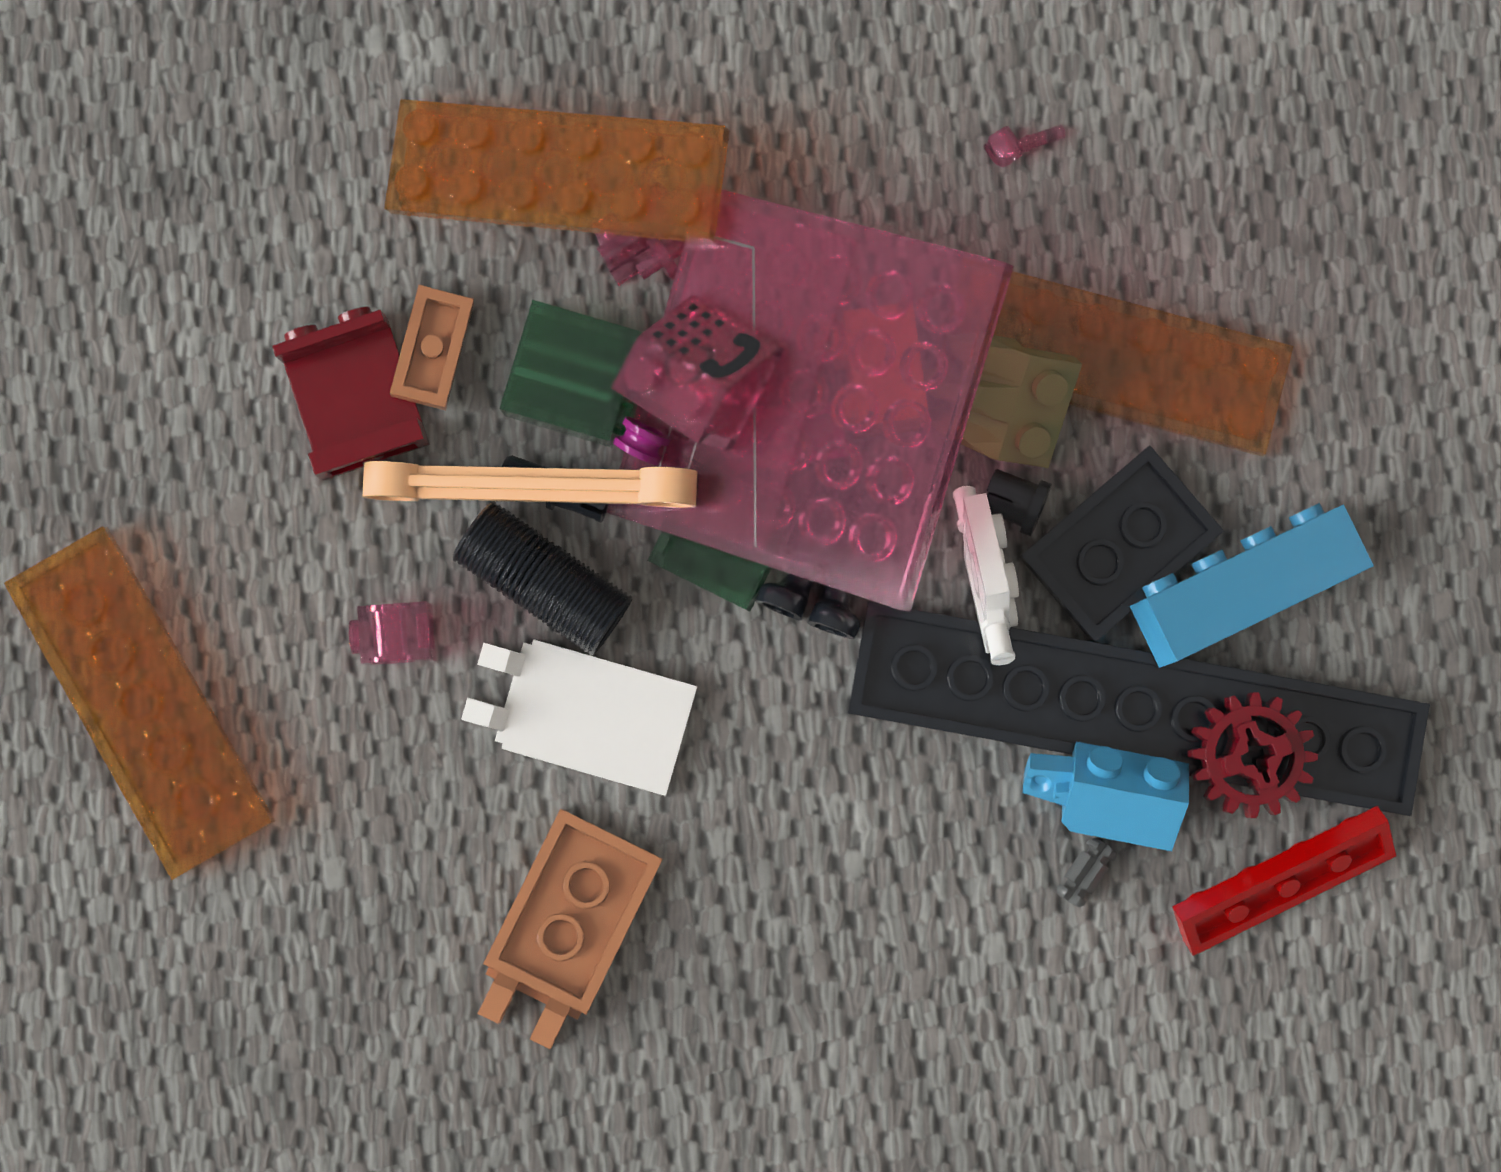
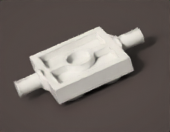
M962 486L953 492V499L955 500L959 518L957 522L958 530L963 533L964 559L985 651L990 653L992 664H1009L1015 660L1009 629L1010 627L1018 626L1014 598L1019 597V588L1013 562L1005 563L1002 548H1007V538L1001 513L991 515L986 493L976 495V488L973 486Z

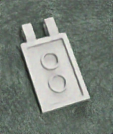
M534 639L532 645L523 642L520 653L483 643L477 665L514 675L504 708L467 698L461 720L498 730L495 741L503 743L501 748L503 750L666 796L697 686Z

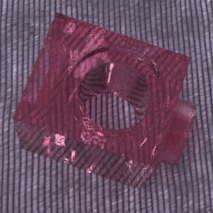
M423 601L357 606L358 619L350 620L349 641L352 654H360L361 664L382 665L436 661L433 605L431 603Z

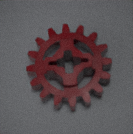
M1259 692L1248 693L1245 706L1242 707L1235 695L1224 698L1226 708L1224 714L1214 707L1208 708L1205 714L1212 723L1209 728L1194 727L1192 733L1197 738L1203 740L1201 748L1188 750V757L1200 759L1202 763V768L1193 772L1191 777L1193 780H1208L1211 784L1203 795L1206 800L1212 801L1221 795L1225 797L1222 808L1223 812L1233 814L1241 803L1243 804L1246 818H1257L1260 805L1263 804L1270 815H1278L1281 813L1279 802L1281 797L1291 803H1297L1301 798L1294 788L1295 784H1312L1314 778L1303 771L1304 763L1318 760V754L1304 751L1303 743L1315 736L1313 730L1298 731L1295 725L1300 720L1302 713L1299 710H1292L1284 715L1281 714L1283 699L1279 697H1272L1263 707ZM1251 716L1260 717L1271 722L1281 733L1269 735L1260 731L1256 721H1252ZM1226 729L1229 740L1223 753L1216 756L1218 740ZM1247 741L1250 746H1261L1264 755L1256 759L1258 769L1255 765H1244L1242 763L1241 755L1249 751ZM1289 755L1286 772L1279 781L1276 772L1282 758ZM1236 775L1245 779L1249 789H1252L1254 794L1249 795L1235 790L1223 778Z

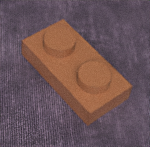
M418 285L390 390L391 397L446 411L470 322L474 299Z

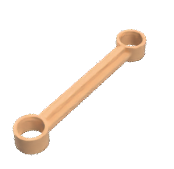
M391 461L364 462L362 497L388 501L438 499L640 504L652 507L690 508L696 507L698 471L675 467L640 468V470L438 466Z

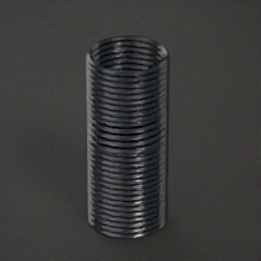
M496 501L490 502L479 513L463 535L453 554L454 562L458 561V564L462 565L463 568H467V571H472V574H476L477 578L486 581V584H490L492 588H497V591L502 592L503 596H508L509 600H513L519 607H523V610H528V613H532L534 617L537 616L538 620H542V623H547V626H551L552 630L556 629L557 633H561V636L570 639L571 643L575 642V646L584 649V652H589L590 656L594 655L601 648L632 602V596H627V592L623 593L622 589H618V586H613V583H609L608 579L604 580V577L599 576V573H595L594 569L590 570L589 566L585 567V563L576 560L575 556L571 557V554L567 553L566 550H562V547L559 545L555 546L554 542H549L548 538H543V534H538L537 530L529 527V524H525L524 521H520V518H516L514 514L511 515L510 511H506L500 504L497 505Z

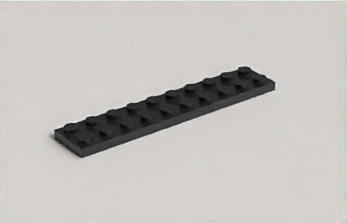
M871 601L867 602L847 714L1070 755L1073 753L1076 741L1106 746L1113 749L1189 763V776H1191L1197 769L1202 768V763L1200 759L1188 757V750L1201 748L1203 740L1197 738L1192 733L1194 727L1209 728L1212 724L1208 720L1205 711L1208 708L1214 707L1224 714L1226 712L1224 698L1234 695L1240 701L1242 707H1244L1247 694L1259 692L1263 707L1272 697H1279L1283 699L1281 714L1284 715L1292 710H1299L1302 716L1295 725L1298 731L1313 730L1315 735L1309 741L1303 743L1304 751L1318 754V760L1304 763L1303 771L1310 774L1314 779L1312 784H1295L1294 788L1300 797L1366 809L1378 806L1382 812L1412 816L1430 708L1429 703L1188 659H1181L1159 668L1153 654L1150 652L1010 627L1009 635L1013 652L1015 653V660L1005 665H994L991 663L990 653L985 651L979 621ZM1251 716L1252 721H1256L1260 731L1269 735L1281 733L1271 722L1260 717ZM1226 729L1218 740L1216 756L1223 753L1229 740ZM1247 741L1249 751L1241 755L1242 763L1244 765H1255L1258 769L1256 759L1264 755L1261 746H1250ZM1289 755L1282 758L1276 772L1279 781L1286 772ZM1236 775L1223 778L1229 784L1248 787L1246 780Z

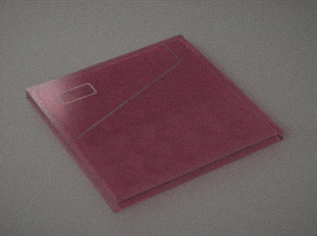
M702 184L659 331L664 335L656 340L634 416L635 419L643 421L667 434L671 441L668 446H662L659 449V455L662 457L659 465L644 462L624 452L619 468L640 470V468L675 467L698 471L696 507L666 508L640 504H609L607 513L901 611L911 612L1014 266L1003 261ZM692 303L699 307L694 312L687 308ZM705 311L711 314L708 319L700 315ZM681 312L687 315V317L683 320H680L675 316H677ZM718 319L725 322L721 327L713 323ZM693 320L700 323V325L696 328H693L688 324H690ZM669 321L675 324L672 329H668L664 325ZM706 328L713 331V333L709 336H706L701 332H703ZM682 329L688 332L684 337L677 334ZM739 333L748 334L759 340L760 349L756 356L747 365L731 375L713 378L704 373L699 367L702 362L708 359L716 360L720 366H724L735 359L744 350V347L733 344V339ZM695 337L701 340L698 345H694L690 341ZM670 338L677 342L672 347L665 343ZM683 346L690 350L685 355L678 351Z

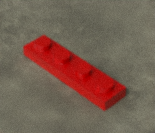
M1375 806L1357 816L1345 819L1339 825L1306 841L1294 844L1288 850L1255 866L1247 867L1237 875L1215 886L1196 892L1186 900L1172 906L1182 938L1189 951L1195 956L1396 857L1389 821L1378 806Z

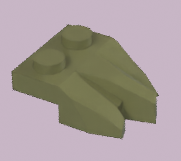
M985 333L948 336V350L957 357V363L950 368L924 370L927 392L945 401L944 405L930 411L931 418L929 422L944 437L989 458L1049 468L1082 363L1072 355L1022 347L1013 338Z

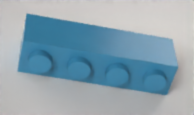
M1318 503L1289 517L1293 526L1292 529L1276 536L1272 526L1240 540L1245 551L1227 559L1222 549L1192 563L1191 565L1196 574L1179 583L1174 573H1171L1142 587L1147 598L1130 605V609L1159 668L1186 658L1373 567L1374 565L1344 504L1324 513L1321 504Z

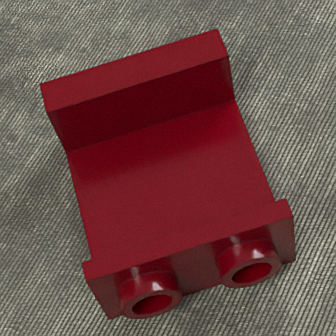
M365 306L346 311L338 316V324L318 330L317 325L295 328L284 334L285 342L272 346L275 357L284 364L313 451L308 453L314 474L323 481L363 468L364 462L383 461L430 445L417 404L391 397L390 395L400 353L388 318L381 309L372 312L370 307Z

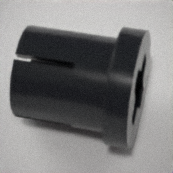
M996 469L987 488L989 492L986 493L991 515L1001 513L1004 520L1021 526L1020 533L1031 537L1052 484L1040 480L1039 484H1035Z

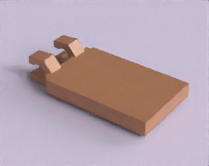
M560 809L483 963L489 967L486 975L494 978V981L478 1014L497 1024L501 1023L516 990L546 1004L530 1040L551 1049L567 1015L577 1020L581 1013L587 1015L663 859Z

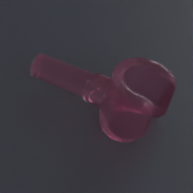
M1062 125L1026 135L1018 140L1010 127L1005 126L992 134L983 148L997 166L1006 167L1019 159L1025 152L1033 150V148L1065 138V130Z

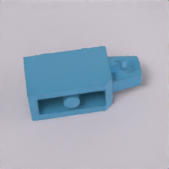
M1076 741L1072 756L1031 753L1024 771L1022 793L1062 805L1061 822L1070 832L1172 851L1189 805V763Z

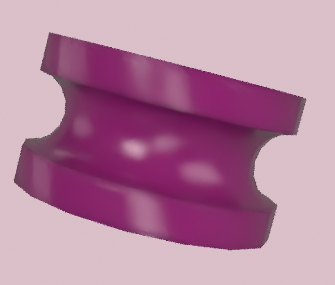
M626 416L622 423L626 431L622 436L617 435L613 444L644 462L659 465L662 459L659 455V449L662 446H668L671 438L643 421Z

